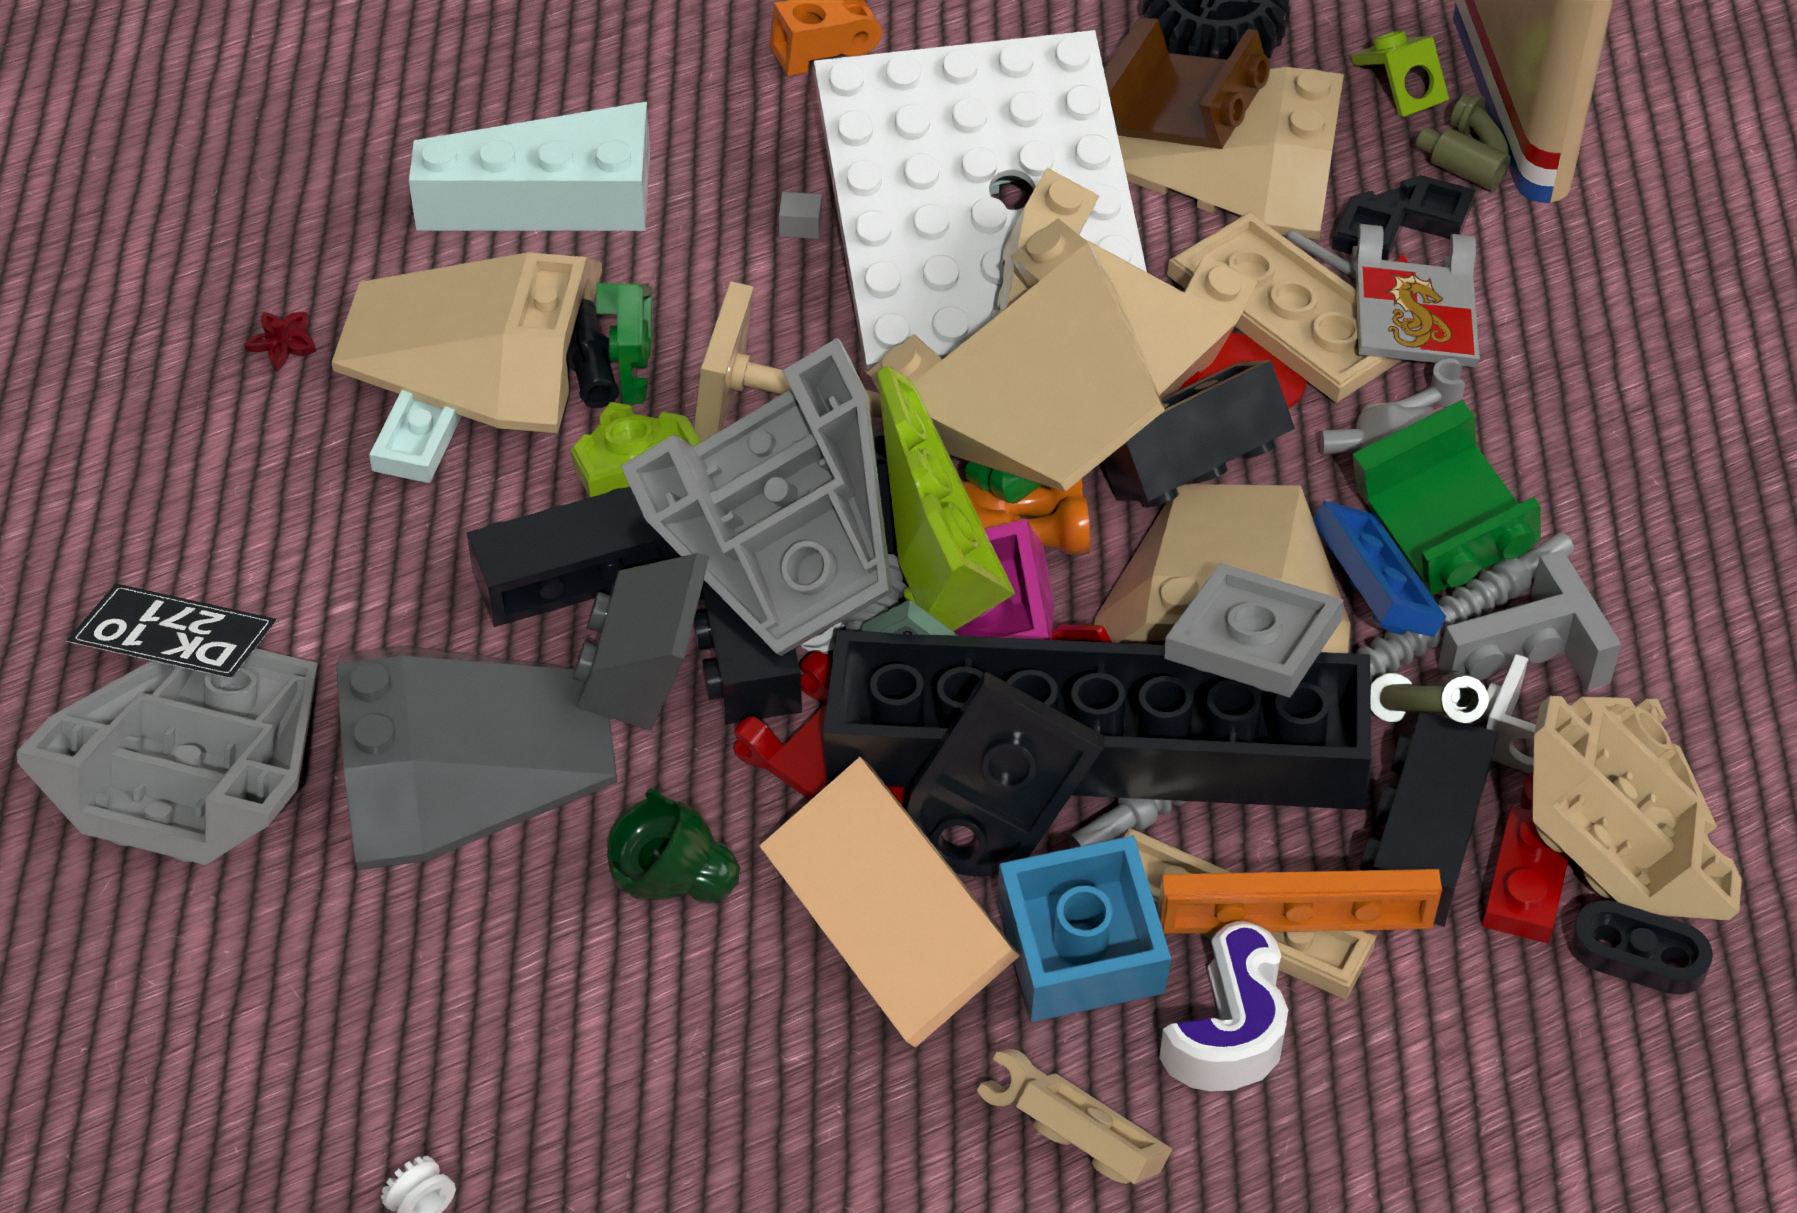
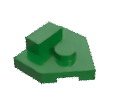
M596 283V314H617V326H610L609 356L611 362H619L622 404H643L644 400L647 399L648 380L647 378H638L637 371L638 368H647L648 358L651 355L652 286H649L650 283Z

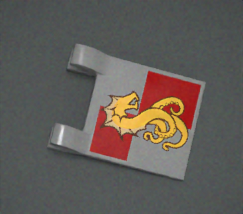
M1359 224L1357 230L1358 246H1353L1351 252L1352 270H1355L1359 355L1432 363L1451 358L1458 360L1461 366L1477 367L1480 355L1474 289L1475 236L1451 234L1449 240L1450 256L1444 257L1443 266H1432L1382 260L1383 227Z

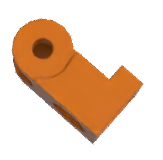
M787 0L774 2L769 46L787 76L808 73L809 61L839 56L840 54L848 57L865 55L877 46L882 37V27L865 0Z

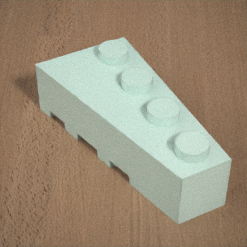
M647 102L414 140L409 186L416 231H645L650 165Z

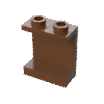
M1138 17L1104 69L1117 135L1223 149L1234 129L1242 123L1245 112L1256 94L1266 85L1269 78L1270 63L1268 57L1264 55L1258 31L1247 29L1228 60L1179 55L1168 52L1158 19Z

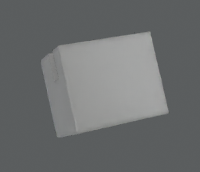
M782 192L779 210V237L819 239L822 222V194Z

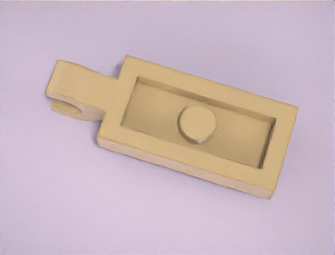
M1005 1049L996 1052L993 1059L1009 1070L1011 1084L1006 1089L993 1080L980 1083L977 1092L986 1102L994 1106H1006L1018 1102L1016 1107L1035 1119L1033 1126L1039 1133L1060 1144H1074L1094 1157L1092 1165L1096 1170L1114 1181L1136 1184L1161 1172L1172 1151L1171 1147L1055 1073L1047 1076L1039 1071L1022 1052L1015 1049Z

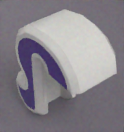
M1235 921L1225 925L1211 940L1215 958L1208 965L1207 971L1220 1019L1210 1018L1174 1023L1163 1028L1159 1059L1171 1077L1194 1089L1205 1091L1235 1090L1263 1080L1280 1061L1288 1008L1283 995L1276 987L1281 953L1275 938L1269 931L1260 925L1247 921Z

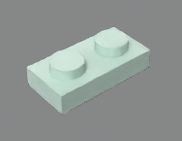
M401 390L369 454L372 471L430 483L462 416L456 414L455 409L447 406L441 409L415 400L412 393Z

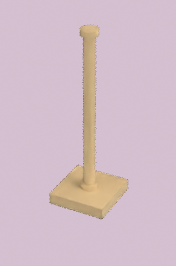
M730 281L700 372L694 430L701 441L724 429L736 390L742 392L744 386L782 395L791 389L781 369L750 362L751 355L745 354L753 286ZM866 390L870 416L882 419L880 393Z

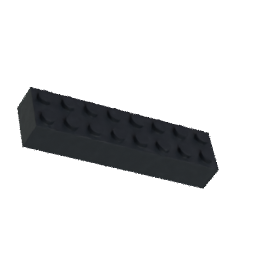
M837 630L823 728L827 783L829 784L855 760L861 757L873 768L886 786L912 788L918 773L986 671L1104 735L1103 750L1072 796L1365 810L1371 761L1370 654L1320 652L1289 698L1165 659V645L952 635H911Z

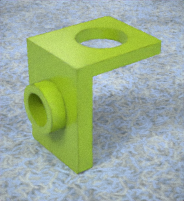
M1405 30L1393 31L1375 37L1373 39V47L1351 54L1353 65L1385 64L1396 109L1400 117L1411 115L1449 100L1433 36L1407 37ZM1414 66L1424 68L1430 79L1428 91L1418 99L1410 96L1405 88L1406 74Z

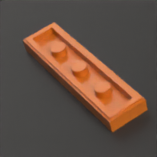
M1439 869L1162 874L1157 913L1164 934L1217 933L1225 925L1235 921L1254 923L1262 926L1269 932L1433 928L1442 885Z

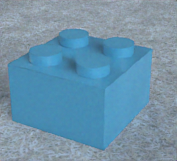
M1134 835L999 864L997 902L1007 939L1020 954L1014 961L1030 1022L1165 994L1171 956Z

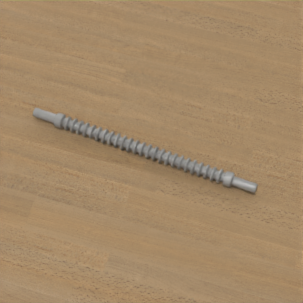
M1558 533L1518 559H1503L1492 567L1491 571H1483L1479 575V579H1472L1467 582L1465 588L1457 587L1453 591L1452 596H1443L1439 600L1438 605L1446 615V618L1435 637L1407 631L1404 635L1387 631L1384 639L1375 638L1371 642L1370 647H1360L1357 654H1370L1371 683L1380 675L1386 674V672H1397L1400 664H1410L1414 656H1423L1427 651V647L1436 648L1440 644L1441 639H1444L1446 626L1481 617V614H1490L1495 606H1503L1508 598H1516L1530 588L1531 579L1535 578L1540 556L1563 550L1567 557L1574 553V545L1571 539L1564 533ZM1118 798V806L1069 835L1068 844L1070 848H1076L1114 840L1127 832L1129 828L1142 831L1158 820V813L1168 815L1172 810V804L1182 806L1186 801Z

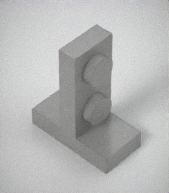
M1563 550L1540 556L1530 595L1533 602L1446 626L1438 662L1439 670L1443 676L1452 672H1462L1477 680L1489 678L1501 670L1510 668L1516 654L1529 658L1528 663H1542L1552 659L1557 654L1565 653L1588 691L1611 683L1622 645Z

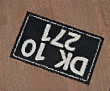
M116 583L66 642L232 679L278 619Z

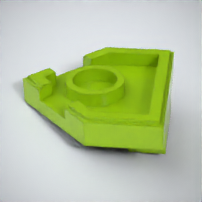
M610 402L599 415L600 424L591 435L584 434L570 449L573 468L589 497H594L614 489L630 487L621 465L675 434L692 446L702 441L688 418L684 415L662 412L658 418L633 414V408L630 405Z

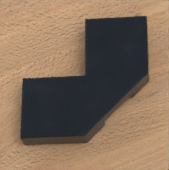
M1420 175L1401 181L1400 188L1375 195L1373 191H1368L1352 196L1335 230L1332 249L1351 254L1353 246H1358L1357 230L1359 224L1383 227L1381 259L1386 261L1391 256L1402 227L1450 239L1451 234L1461 235L1473 206L1476 190Z

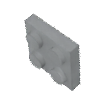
M1220 563L1166 636L1165 659L1290 698L1342 621L1343 599Z

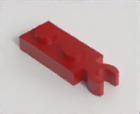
M1531 772L1524 782L1520 798L1521 808L1510 806L1482 927L1549 944L1569 855L1564 851L1559 853L1551 849L1543 841L1533 822V773Z

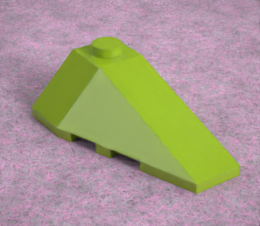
M887 365L879 370L877 375L899 566L909 585L903 590L906 601H913L950 630L955 631L1015 595V592L914 382Z

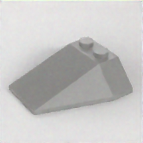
M838 338L782 370L791 387L789 391L701 443L692 446L674 434L621 465L645 520L681 557L696 553L709 557L704 580L780 656L892 593L868 394L842 342Z
M255 648L231 679L150 661L48 717L17 750V763L81 834L108 840L120 846H132L171 856L183 862L207 865L268 827L297 791L317 679L318 663Z

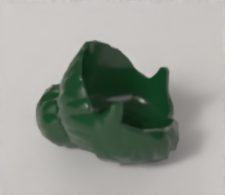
M650 788L645 793L647 799L624 811L615 820L607 838L609 870L615 888L630 894V896L640 900H668L689 894L698 902L710 904L726 899L739 884L741 868L733 852L724 844L715 842L708 825L700 813L680 801L676 802L667 799Z

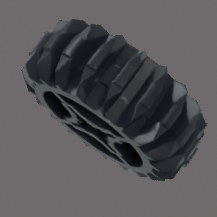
M1143 0L1142 14L1145 15L1144 18L1159 20L1168 52L1171 54L1228 60L1246 30L1252 29L1258 31L1264 55L1269 59L1272 56L1273 50L1281 46L1282 39L1286 35L1291 7L1288 6L1289 0Z

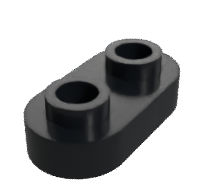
M1601 900L1586 905L1578 913L1571 934L1572 950L1585 966L1595 971L1668 994L1681 995L1698 989L1706 979L1713 958L1710 942L1695 927L1615 901ZM1598 940L1608 941L1614 948L1603 945ZM1671 961L1678 964L1681 968L1672 967L1663 962Z

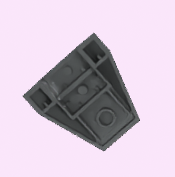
M406 645L341 653L338 658L336 670L343 770L357 870L425 862L618 783L609 717L577 708L584 682L573 679L575 668Z

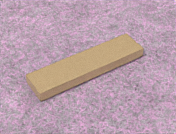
M1129 828L1124 836L1134 835L1156 910H1158L1162 874L1231 873L1134 829ZM1363 930L1270 932L1275 938L1281 953L1280 971L1347 1000L1368 961L1377 937ZM1197 933L1210 940L1216 935V933Z

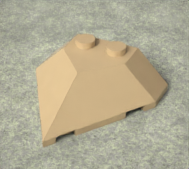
M1549 696L1540 704L1534 733L1533 822L1543 841L1554 851L1559 853L1564 851L1583 869L1584 875L1592 888L1605 898L1613 897L1619 903L1662 916L1730 920L1737 915L1740 908L1742 879L1733 860L1724 856L1709 840L1708 834L1717 828V825L1680 746L1671 743L1667 731L1661 724L1667 717L1659 700L1645 699L1638 706H1635L1630 698L1581 697L1572 705H1568L1562 696Z

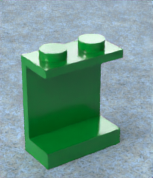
M1463 400L1353 453L1357 491L1381 522L1431 595L1449 586L1458 587L1472 580L1479 571L1503 559L1518 558L1528 552L1535 543L1541 541L1540 504L1535 497L1519 504L1476 446L1475 416Z

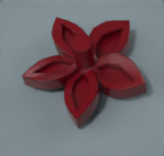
M263 312L260 321L265 333L253 336L244 344L245 350L249 352L269 350L270 363L277 372L287 361L289 352L297 356H305L316 352L312 339L306 333L309 325L307 312L291 313L285 316L283 321L276 315Z

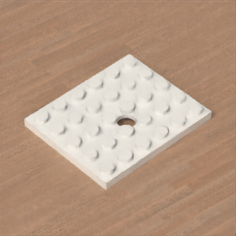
M1095 30L814 61L813 75L866 375H868L866 372L880 362L889 350L902 344L913 334L920 338L939 357L944 359L1000 313L997 307L999 292L1003 286L1005 266L1002 265L1003 249L1024 209H1006L1002 201L991 197L989 189L993 182L1001 177L1017 176L1023 178L1034 190L1045 170L1049 168L1099 195L1100 197L1087 219L1080 236L1147 272Z

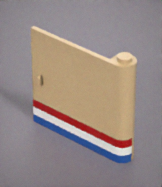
M1456 0L1453 21L1481 96L1485 98L1487 112L1507 141L1509 155L1511 156L1509 171L1514 184L1520 194L1530 200L1540 203L1560 201L1568 195L1571 189L1614 0Z

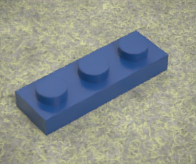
M1323 500L1313 518L1315 526L1327 542V550L1339 560L1349 575L1351 586L1361 593L1373 611L1372 617L1375 622L1395 634L1404 635L1407 631L1435 637L1446 615L1376 515Z

